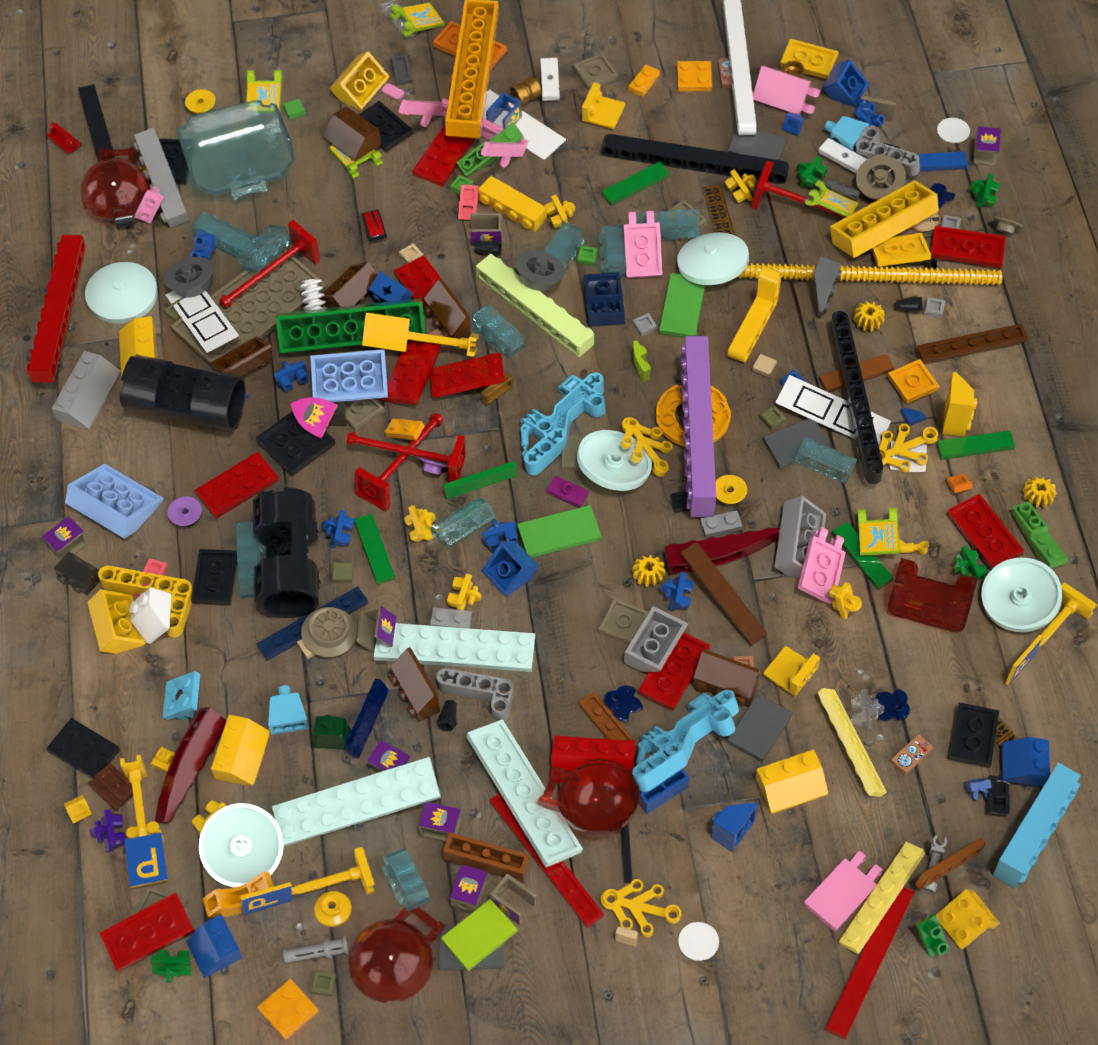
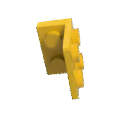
M593 83L582 106V121L615 129L625 108V102L603 97L602 92H600V84Z
M784 646L764 671L763 676L796 697L818 669L820 657L813 653L809 659L804 658L789 647Z
M965 889L936 914L938 921L960 949L968 946L986 929H994L1000 924L976 892L971 889Z

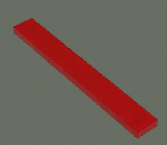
M501 793L491 798L489 803L586 928H589L603 918L604 913L563 861L548 867L544 866Z
M906 887L902 888L868 939L831 1016L826 1031L846 1040L915 891Z

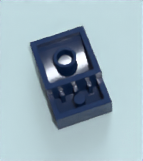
M620 273L585 274L584 286L588 325L625 324Z

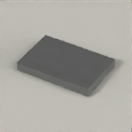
M736 129L728 152L780 160L787 143V138L756 130V135H738Z
M812 419L763 437L765 445L780 469L828 451L831 448L817 422Z
M757 694L735 727L734 733L728 738L727 743L763 762L789 722L793 712Z
M439 927L440 971L466 970L441 941V937L454 927ZM503 944L471 970L504 969Z

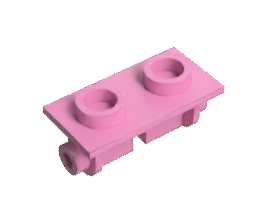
M153 187L146 191L134 215L135 218L151 224L164 196L160 195L159 188Z

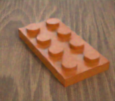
M450 21L433 41V47L456 57L461 25ZM496 41L494 42L491 69L507 52V46Z

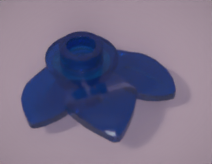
M935 183L929 188L937 193L938 208H942L945 202L953 201L955 198V193L947 192L946 186L941 183Z
M620 686L616 691H609L604 696L605 705L621 721L628 722L629 713L639 712L643 709L641 701L634 696L636 689L632 686Z
M897 689L893 694L885 691L876 694V700L880 707L872 713L875 718L882 721L895 718L901 721L909 716L908 696L903 690Z

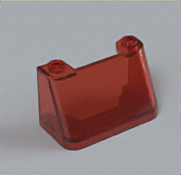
M901 558L888 603L889 613L895 617L951 632H961L964 630L978 578L962 575L958 577L955 585L918 576L917 564L912 560Z

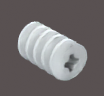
M322 279L301 281L304 284L300 286V289L306 290L301 293V296L307 297L302 300V303L308 304L303 309L305 311L326 309L321 307L325 301L320 300L324 294L318 292L323 287L317 286L318 283L322 282Z

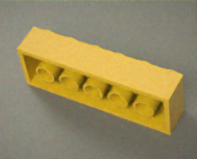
M914 180L831 225L832 244L855 258L939 211L937 193Z

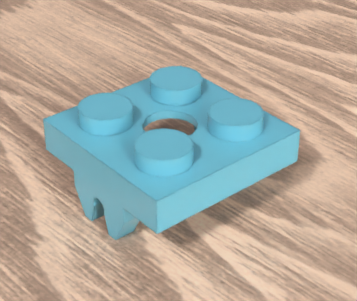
M194 671L166 682L162 718L166 720L174 718L188 720V717L194 718L193 711L197 710L200 674ZM182 689L183 694L176 700L177 692Z

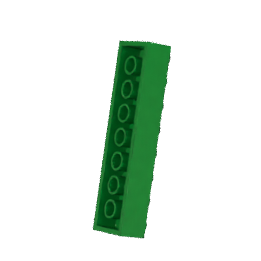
M422 298L278 313L275 318L280 353L361 345L363 342L366 312L409 318V331L425 334Z

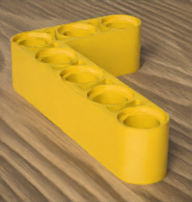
M766 266L762 268L758 279L757 297L729 347L728 357L744 363L747 361L778 302L782 272Z
M104 566L99 570L98 576L101 585L109 591L135 595V593L142 594L151 587L171 593L170 624L166 633L172 638L182 635L192 604L193 589L188 580L114 566Z

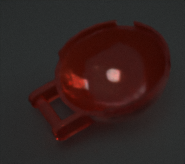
M135 146L130 147V149L100 148L98 162L86 172L80 187L83 206L85 209H90L93 215L103 218H118L133 213L132 209L141 203L146 191L150 190V183L145 173L135 164ZM106 156H129L128 160L117 157L106 158Z
M592 759L587 760L588 763L577 767L574 771L553 766L550 771L552 775L543 795L538 798L537 803L541 807L560 812L565 821L575 830L594 837L608 836L623 829L637 812L640 799L639 785L634 780L633 773L622 764L613 760ZM560 778L565 781L560 788L558 801L550 799Z
M414 899L409 901L394 919L377 921L367 926L353 942L348 963L350 976L361 993L372 1000L382 1003L399 999L400 1002L416 995L430 978L434 965L430 945L442 933L446 925L441 921H436L417 906L418 903ZM411 913H414L429 925L432 930L425 936L416 926L404 920Z

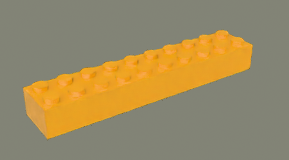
M465 0L445 120L446 136L481 137L498 22V1Z

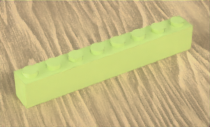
M490 254L476 265V277L576 356H582L594 345V333L590 328L583 326L577 318L570 316L564 308H560L551 298L543 295L541 291L524 285L515 270L506 266L500 258Z

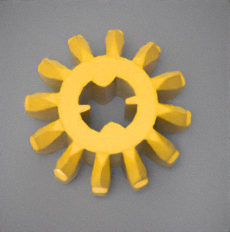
M866 301L865 305L860 303L854 311V323H857V328L863 327V331L869 329L870 332L873 331V328L878 330L880 325L884 323L885 315L884 310H881V305L876 306L875 301L872 304Z
M1036 476L1032 480L1028 479L1023 488L1024 500H1029L1031 504H1035L1036 509L1039 505L1043 508L1047 504L1051 505L1056 497L1055 484H1050L1051 480H1044L1043 476L1040 479Z
M651 554L649 558L642 555L641 560L636 559L635 565L632 567L634 580H638L639 585L645 583L646 588L649 584L655 587L657 582H662L665 575L664 563L660 562L659 557L653 559Z

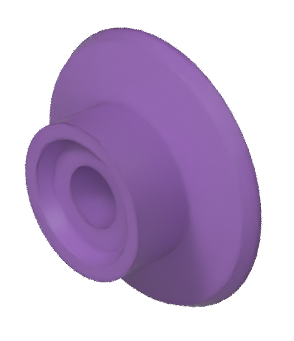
M418 457V459L424 462L422 469L424 471L441 475L442 468H448L447 464Z
M184 496L175 499L169 505L167 513L169 519L174 524L187 526L199 519L202 507L195 498Z

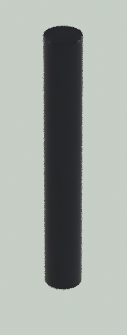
M621 822L624 882L631 883L633 878L629 823Z

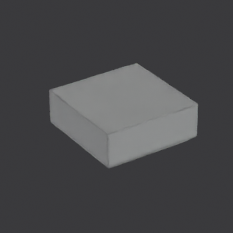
M944 215L941 226L959 229L961 218Z
M927 297L924 315L942 318L945 300Z
M649 313L633 320V325L641 337L657 330V325Z

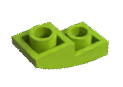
M636 340L633 342L634 364L643 382L650 380L651 367L646 361L647 350Z

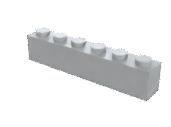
M154 127L135 134L136 142L133 143L137 152H141L139 159L142 166L146 165L147 170H144L147 179L152 181L150 188H159L160 195L164 196L159 206V209L162 208L163 210L160 213L163 222H168L169 227L172 228L190 221Z

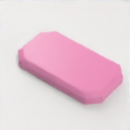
M385 84L382 88V93L396 100L401 99L405 94L404 90L391 84Z

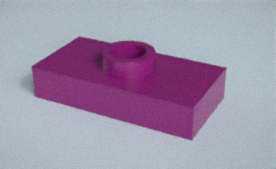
M558 476L554 477L546 489L547 494L577 508H581L589 495L588 490Z

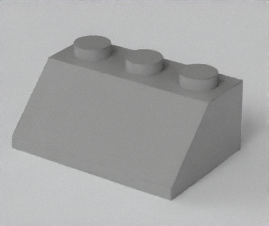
M653 606L624 654V663L641 672H660L687 628L688 623Z

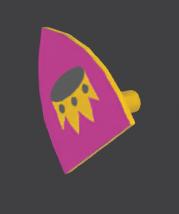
M313 397L291 403L293 414L298 423L305 430L319 438H322L338 406L331 401Z

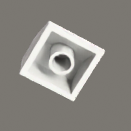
M150 587L130 605V621L148 644H151L169 629L171 593Z

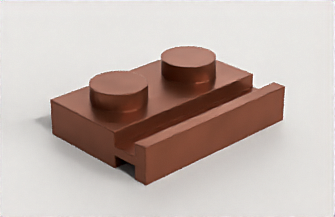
M111 763L107 764L97 773L92 781L87 782L115 811L133 796L132 783Z

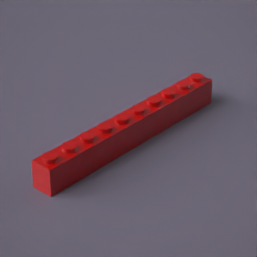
M62 235L60 242L57 243L58 252L57 255H54V268H51L50 271L51 280L47 283L48 292L47 295H44V308H41L40 311L41 320L37 323L38 332L34 336V348L30 351L31 361L27 364V374L30 375L32 382L54 383L86 249L83 235Z

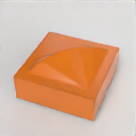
M964 473L947 478V485L954 493L972 489V482Z

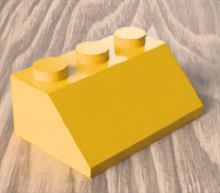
M367 51L358 55L329 89L341 102L362 110L390 76Z
M152 316L133 318L119 331L121 376L131 356L138 354L157 358L156 330Z
M957 372L952 373L945 402L942 434L965 437L966 430L970 431L971 420H973L977 398H974V389Z
M100 589L87 602L101 652L117 654L146 644L141 634L130 621L131 613L129 608L134 601L133 595Z
M228 715L211 767L214 779L254 787L270 731L248 718Z
M814 750L757 768L755 779L771 814L828 795L823 769Z

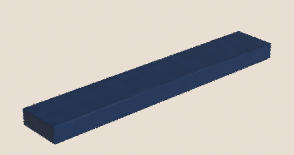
M356 587L319 609L334 607L350 615L369 603L360 588ZM310 614L257 643V647L266 661L297 645V642L302 639V625Z

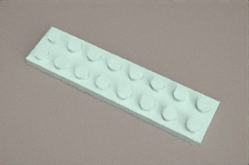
M396 623L393 646L388 647L376 639L374 660L395 662L407 648L411 647L420 664L532 672L535 633Z
M503 719L468 732L466 736L544 866L548 867L580 854L583 848Z
M427 757L274 805L272 808L275 821L279 825L283 836V847L413 807L426 801L429 802L441 798L431 759Z

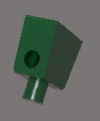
M331 715L316 716L311 747L350 750L352 730L345 718L332 717Z

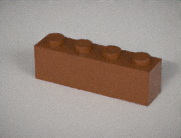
M449 832L443 849L444 861L469 866L501 877L509 874L522 883L525 881L530 866V854Z

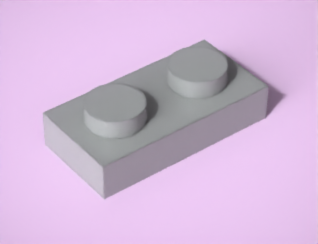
M737 510L700 519L705 538L740 531L743 528Z
M433 607L430 626L470 629L472 611Z

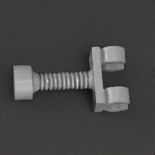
M938 835L933 838L928 855L931 857L928 869L938 864L939 859H942L947 844L946 837H944L942 845L936 843ZM933 882L920 890L935 894L937 884Z

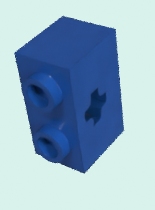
M381 271L369 287V290L374 293L372 296L380 302L383 299L387 302L410 300L414 294Z

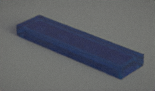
M381 679L374 680L344 746L353 758H360L389 693V689Z

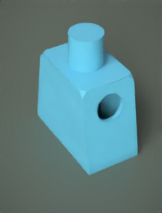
M843 116L837 124L828 120L824 129L831 132V140L855 152L856 142L869 124Z
M280 686L278 688L279 695L270 697L268 726L271 735L309 729L299 693H291L290 686Z

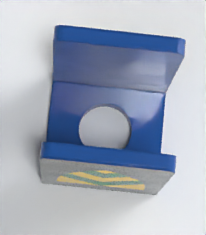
M502 92L486 111V119L494 122L505 110L509 113L503 119V128H507L513 122L516 124L522 117V102ZM508 102L512 103L514 107H510Z

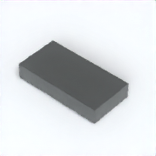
M408 55L391 57L396 86L412 84Z

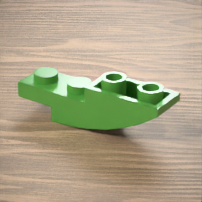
M513 122L488 142L518 143L525 137ZM483 142L459 160L457 164L465 176L468 177L502 156L482 155L481 150L485 144Z
M1028 501L1012 507L1017 524L1039 561L1043 560L1050 568L1067 563L1068 557L1049 534L1048 525L1032 504Z

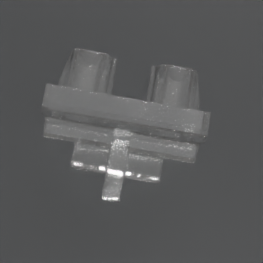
M862 689L861 695L851 696L853 709H861V713L851 714L853 726L864 727L866 731H871L872 718L878 719V715L884 712V706L878 704V699L872 700V697L868 695L867 689Z

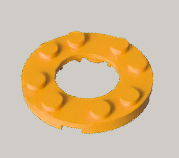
M675 385L660 397L656 408V422L663 432L662 434L668 440L686 447L684 444L685 428L677 422L675 417L676 409L683 401L682 385ZM711 386L713 443H715L726 433L729 427L731 410L725 396L715 387Z

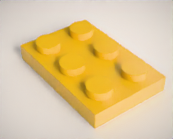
M790 39L781 59L780 67L783 68V65L788 61H798L804 66V74L827 79L835 65L839 51Z
M922 233L891 237L871 248L878 267L931 259V252Z

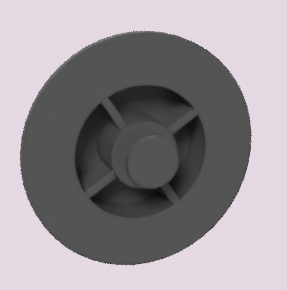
M530 250L519 254L516 258L515 265L520 273L519 278L524 285L531 289L539 291L548 290L553 287L554 283L559 282L564 277L565 268L563 264L549 253Z
M203 257L182 259L167 270L164 282L169 289L176 291L181 297L190 298L198 296L210 286V277L213 273L212 263Z

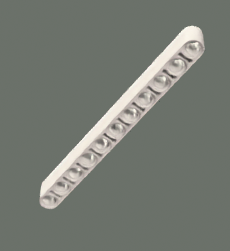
M723 0L728 55L730 58L731 78L733 79L732 89L738 135H756V119L741 0Z

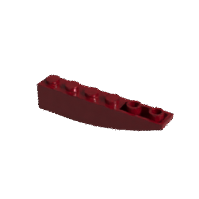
M778 527L765 528L759 531H746L741 534H728L717 538L709 537L699 541L691 540L681 544L672 543L664 547V558L668 575L680 574V572H693L680 554L695 542L700 545L713 564L718 567L745 558L778 541L779 529Z
M211 707L199 709L174 753L158 800L155 822L158 824L168 823L173 819L176 808L185 799L186 791L195 782L196 774L205 765L206 757L213 751L215 742L223 733L227 720Z

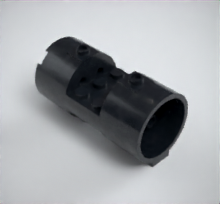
M138 354L131 356L125 365L121 377L123 391L119 392L120 403L124 409L192 422L226 431L238 429L243 416L246 396V383L242 376L209 369L201 370L174 364L171 361Z
M284 488V491L275 493L273 490L268 492L261 491L253 499V533L258 534L260 543L266 546V558H262L254 566L255 601L259 602L263 612L274 617L296 618L305 616L317 609L321 585L316 563L307 558L309 555L307 547L316 541L319 535L315 501L310 493L297 488Z

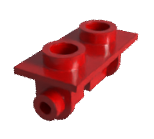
M57 123L50 124V133L47 136L66 153L70 154L82 145Z

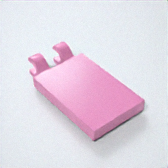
M762 66L753 93V100L792 113L801 114L804 111L812 114L816 106L804 103L808 94L813 97H819L821 90L810 87L811 81Z
M646 211L647 223L636 224V212H629V224L624 225L627 279L662 277L660 223H654V211Z
M820 527V531L815 530L813 537L809 539L798 589L830 605L833 603L834 598L829 596V590L834 584L838 585L846 552L841 550L844 538L837 535L836 539L831 538L830 542L827 543L825 540L828 530Z
M858 851L850 862L845 858L804 901V905L835 932L870 896L877 885L874 881L881 875L883 870L875 864L867 875L862 873L858 868L864 863L866 855L861 851Z

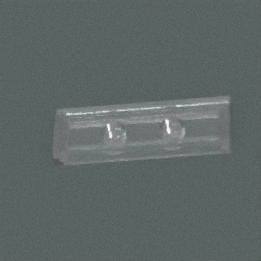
M389 0L380 4V9L403 40L418 34V31H416L412 35L405 37L402 34V30H406L403 26L406 22L404 17L401 16L396 20L390 17V13H394L391 6L398 5L400 7L396 0Z

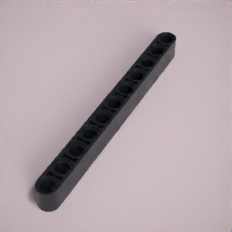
M95 84L79 87L80 98L116 227L121 229L133 226L134 221Z
M606 134L604 136L600 150L601 154L605 157L648 164L661 162L663 166L731 177L730 172L735 169L740 178H743V174L753 175L757 181L761 177L766 162L770 161L773 162V167L768 182L776 184L785 183L789 171V164L782 160L615 134Z
M836 311L832 314L831 333L863 473L868 483L878 484L882 480L883 462L847 313Z

